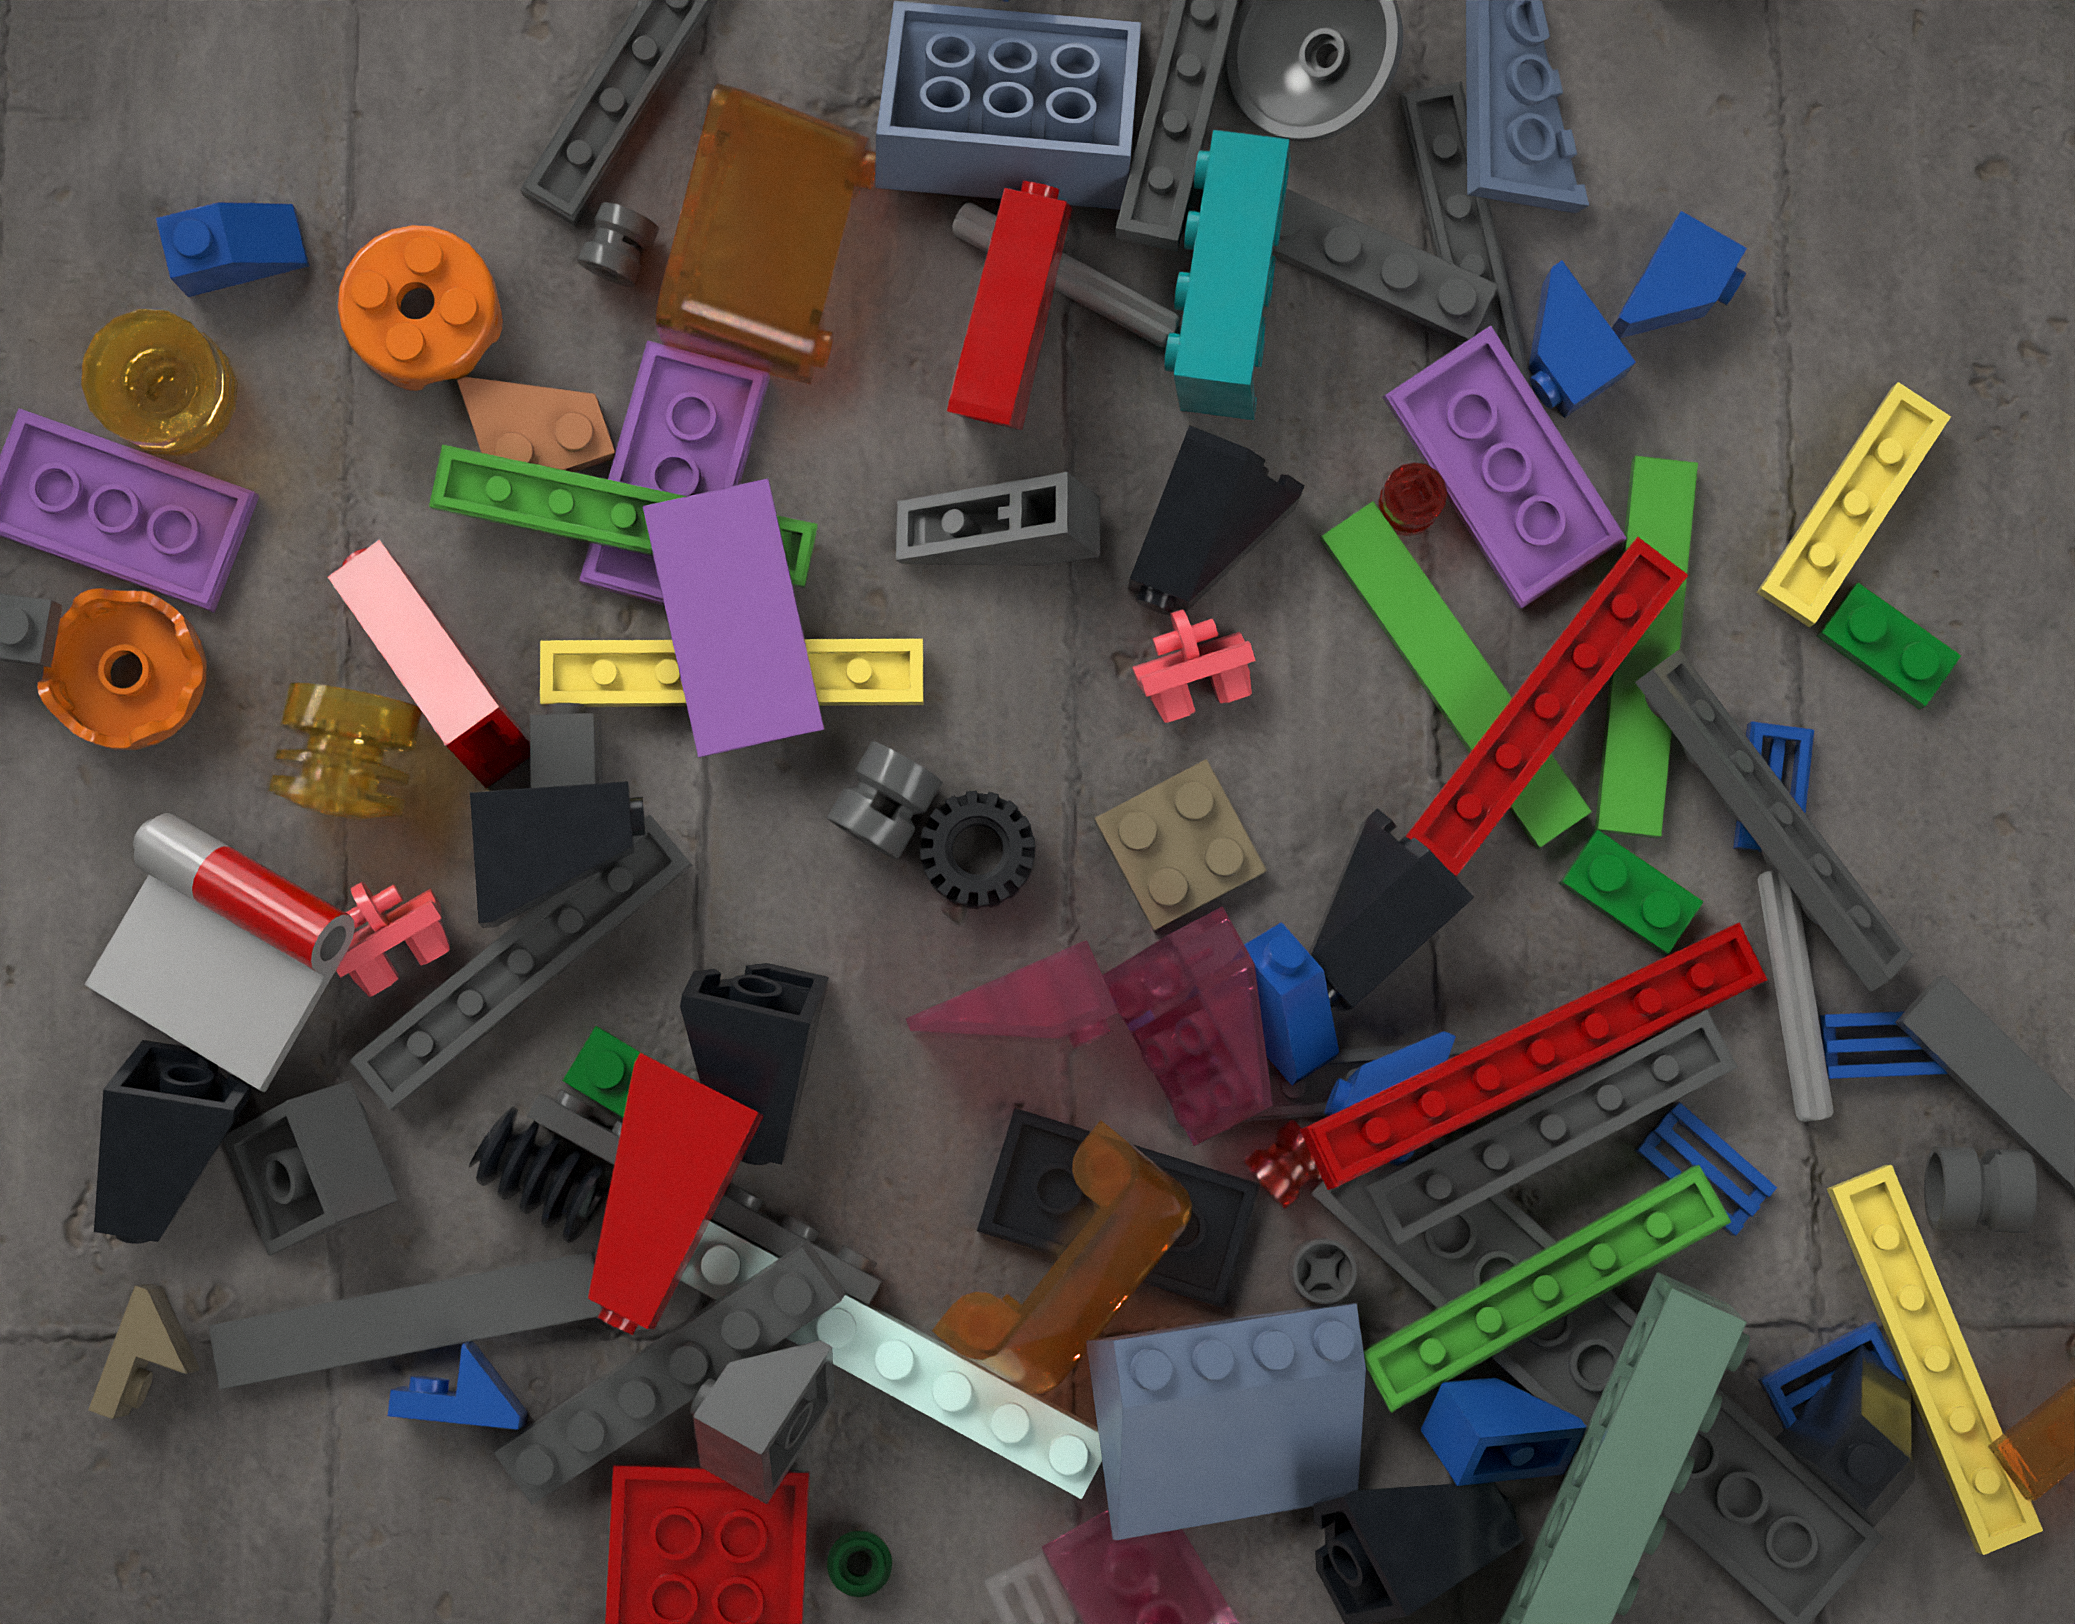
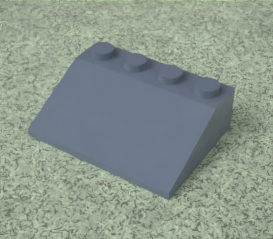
M894 1L876 131L875 188L1002 199L1004 188L1021 191L1023 181H1030L1060 189L1058 200L1067 201L1069 205L1120 209L1130 169L1141 22Z
M1357 1303L1323 1304L1086 1341L1113 1540L1311 1507L1325 1497L1358 1490L1366 1366Z

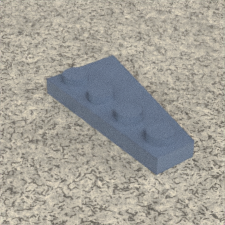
M1466 0L1467 195L1578 213L1588 207L1589 202L1585 185H1577L1571 158L1577 155L1572 129L1564 130L1557 101V97L1563 94L1558 69L1552 70L1544 45V41L1550 37L1542 0Z

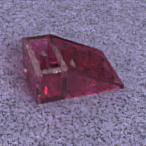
M1223 906L1165 936L1100 976L1109 993L1113 1007L1122 1016L1141 1050L1145 1064L1154 1073L1173 1107L1176 1120L1185 1129L1194 1146L1273 1105L1255 963Z

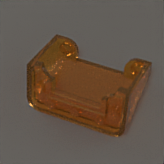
M719 83L716 84L708 105L658 299L656 328L663 345L769 372V375L811 385L815 367L826 369L832 349L834 332L824 330V309L852 199L858 197L861 188L871 190L875 180L876 152L871 151L869 137L749 91Z
M1102 1120L1098 1122L1079 1146L1073 1158L1072 1168L1076 1184L1100 1208L1023 1304L1009 1293L1000 1299L989 1292H972L963 1295L952 1304L932 1329V1332L958 1353L1029 1393L1041 1394L1051 1391L1063 1382L1087 1352L1086 1341L1099 1337L1183 1232L1191 1218L1192 1203L1189 1193L1184 1186Z

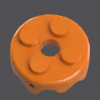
M411 225L391 229L373 238L356 253L349 263L339 287L338 313L341 328L351 348L370 369L392 384L406 390L419 391L423 390L430 383L460 379L467 376L475 368L490 345L499 339L502 331V311L495 281L483 258L469 243L454 233L433 226ZM417 288L431 291L434 294L435 301L433 309L427 316L420 319H410L402 314L401 302L409 291Z
M95 588L84 591L76 596L70 609L60 618L51 668L44 667L43 677L38 682L37 689L47 709L75 735L95 745L114 750H138L156 745L171 737L190 720L201 702L205 688L207 660L202 641L193 625L175 607L163 599L146 591H119ZM123 655H137L142 663L140 679L131 687L117 688L111 679L113 663Z

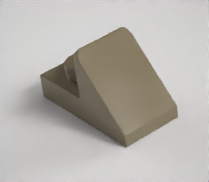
M151 1283L134 1286L88 1411L115 1419L129 1415L132 1407L139 1409L148 1394L153 1379V1372L146 1370L149 1361L185 1374L199 1371L198 1362L162 1287Z

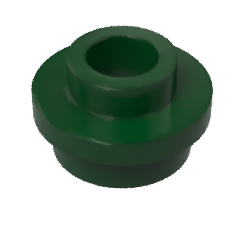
M855 1530L842 1535L835 1541L828 1554L827 1570L832 1583L838 1590L849 1596L866 1597L879 1591L888 1581L892 1570V1556L889 1547L878 1535L865 1530ZM863 1551L871 1557L872 1568L868 1573L858 1575L849 1569L847 1561L853 1552Z

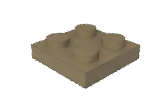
M1207 759L1094 818L1098 830L1153 932L1259 877L1267 871Z

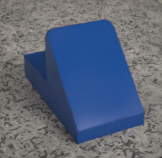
M473 1341L462 1344L456 1391H448L449 1379L428 1376H410L409 1387L400 1386L390 1390L387 1415L390 1417L516 1430L527 1425L528 1411Z

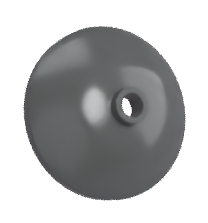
M1244 0L1235 17L1226 55L1229 84L1240 108L1251 121L1277 137L1291 141H1320L1337 136L1357 125L1374 110L1385 96L1400 63L1403 48V24L1397 1ZM1338 51L1335 63L1331 67L1326 68L1328 56L1332 52Z

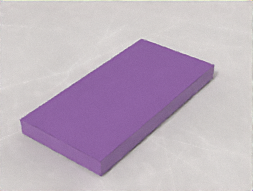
M1492 326L1485 328L1382 396L1517 608L1525 607L1627 539Z
M647 341L608 480L683 496H691L740 485L770 380L769 372ZM593 543L589 544L579 580L581 584L665 606L654 556Z
M19 408L0 454V537L215 613L259 495L254 491Z
M769 479L643 506L698 757L701 758L825 730Z

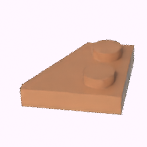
M471 377L457 380L481 453L570 472H576L614 459L616 451L596 394Z

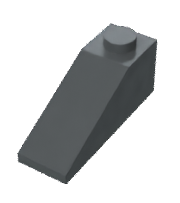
M1068 472L897 501L896 561L901 564L1045 566L1100 557V497Z

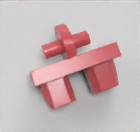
M1184 609L1170 613L1173 632L1152 638L1158 656L1178 649L1181 651L1132 667L1137 685L1146 697H1150L1162 720L1165 723H1169L1196 712L1187 683L1209 676L1216 700L1219 703H1229L1250 696L1252 689L1248 663L1256 660L1251 643L1249 641L1245 642L1240 632L1197 645L1199 642L1218 637L1214 620L1212 618L1190 625Z
M363 881L350 888L357 906L345 913L353 918L355 929L366 922L369 925L354 933L351 944L336 972L340 978L349 973L353 981L369 997L388 988L399 979L398 972L385 954L387 950L405 940L421 966L434 961L450 950V943L440 920L442 919L441 904L431 888L386 915L384 913L386 910L403 901L399 890L394 884L376 895L372 894Z

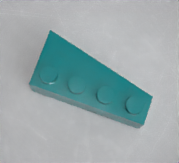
M1213 130L1210 151L1199 150L1194 188L1202 189L1203 196L1200 212L1189 211L1184 239V249L1194 250L1190 273L1179 272L1174 309L1184 311L1180 334L1169 333L1164 363L1165 371L1174 372L1180 411L1255 420L1257 397H1255L1253 372L1254 367H1262L1266 317L1262 315L1264 306L1269 307L1272 298L1276 257L1272 256L1273 246L1278 247L1291 163L1289 139Z

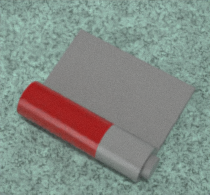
M163 813L143 823L134 837L135 864L149 875L84 985L256 1089L266 1092L346 954L354 935V920L344 911L173 813Z

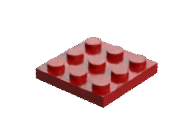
M640 1464L613 1465L605 1624H803L810 1471L789 1470L769 1502L765 1504L702 1467Z

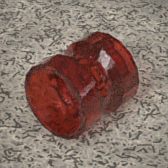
M1413 462L1401 465L1390 474L1378 496L1377 507L1397 535L1410 537L1422 534L1432 527L1446 504L1447 490L1445 482L1438 471L1427 464Z
M1292 1119L1277 1131V1139L1273 1145L1267 1149L1257 1148L1243 1161L1261 1186L1284 1210L1299 1198L1300 1188L1308 1180L1319 1181L1322 1178L1300 1132L1302 1128Z

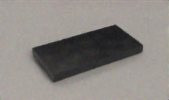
M1014 1108L977 1232L1223 1308L1260 1184Z

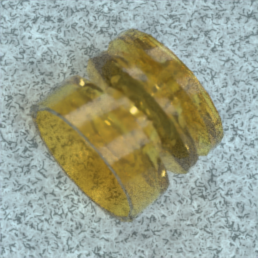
M138 309L113 318L94 335L82 363L81 386L89 410L107 430L154 455L181 457L205 449L225 432L236 410L238 382L228 356L213 339L201 332L194 324L169 311ZM163 377L172 381L173 385L179 389L176 396L172 399L164 396L156 387Z
M289 683L280 726L295 734L307 737L306 748L277 749L274 753L273 761L301 769L300 777L271 775L267 792L286 798L302 809L331 816L357 820L383 816L402 817L405 800L377 792L378 784L406 786L409 784L410 775L395 767L383 764L385 752L405 753L415 750L422 711L416 705L376 694L327 685Z

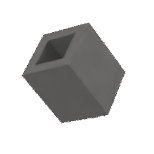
M584 704L546 705V715H530L531 788L602 783L601 720L594 713H585Z

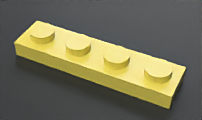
M1897 382L1861 433L1757 593L1809 628L1814 625L1951 416Z

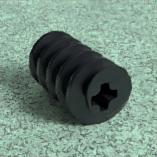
M511 1107L497 1120L484 1137L469 1164V1168L480 1161L476 1180L482 1186L490 1184L501 1175L498 1196L503 1200H508L523 1190L519 1208L524 1214H530L542 1204H545L541 1218V1224L544 1227L552 1228L566 1218L563 1239L568 1243L574 1242L582 1235L608 1197L610 1185L605 1189L600 1186L604 1166L598 1163L584 1175L578 1172L583 1154L582 1151L576 1149L561 1161L557 1158L561 1138L555 1135L542 1146L537 1145L535 1141L540 1124L533 1121L520 1132H517L513 1128L518 1109Z

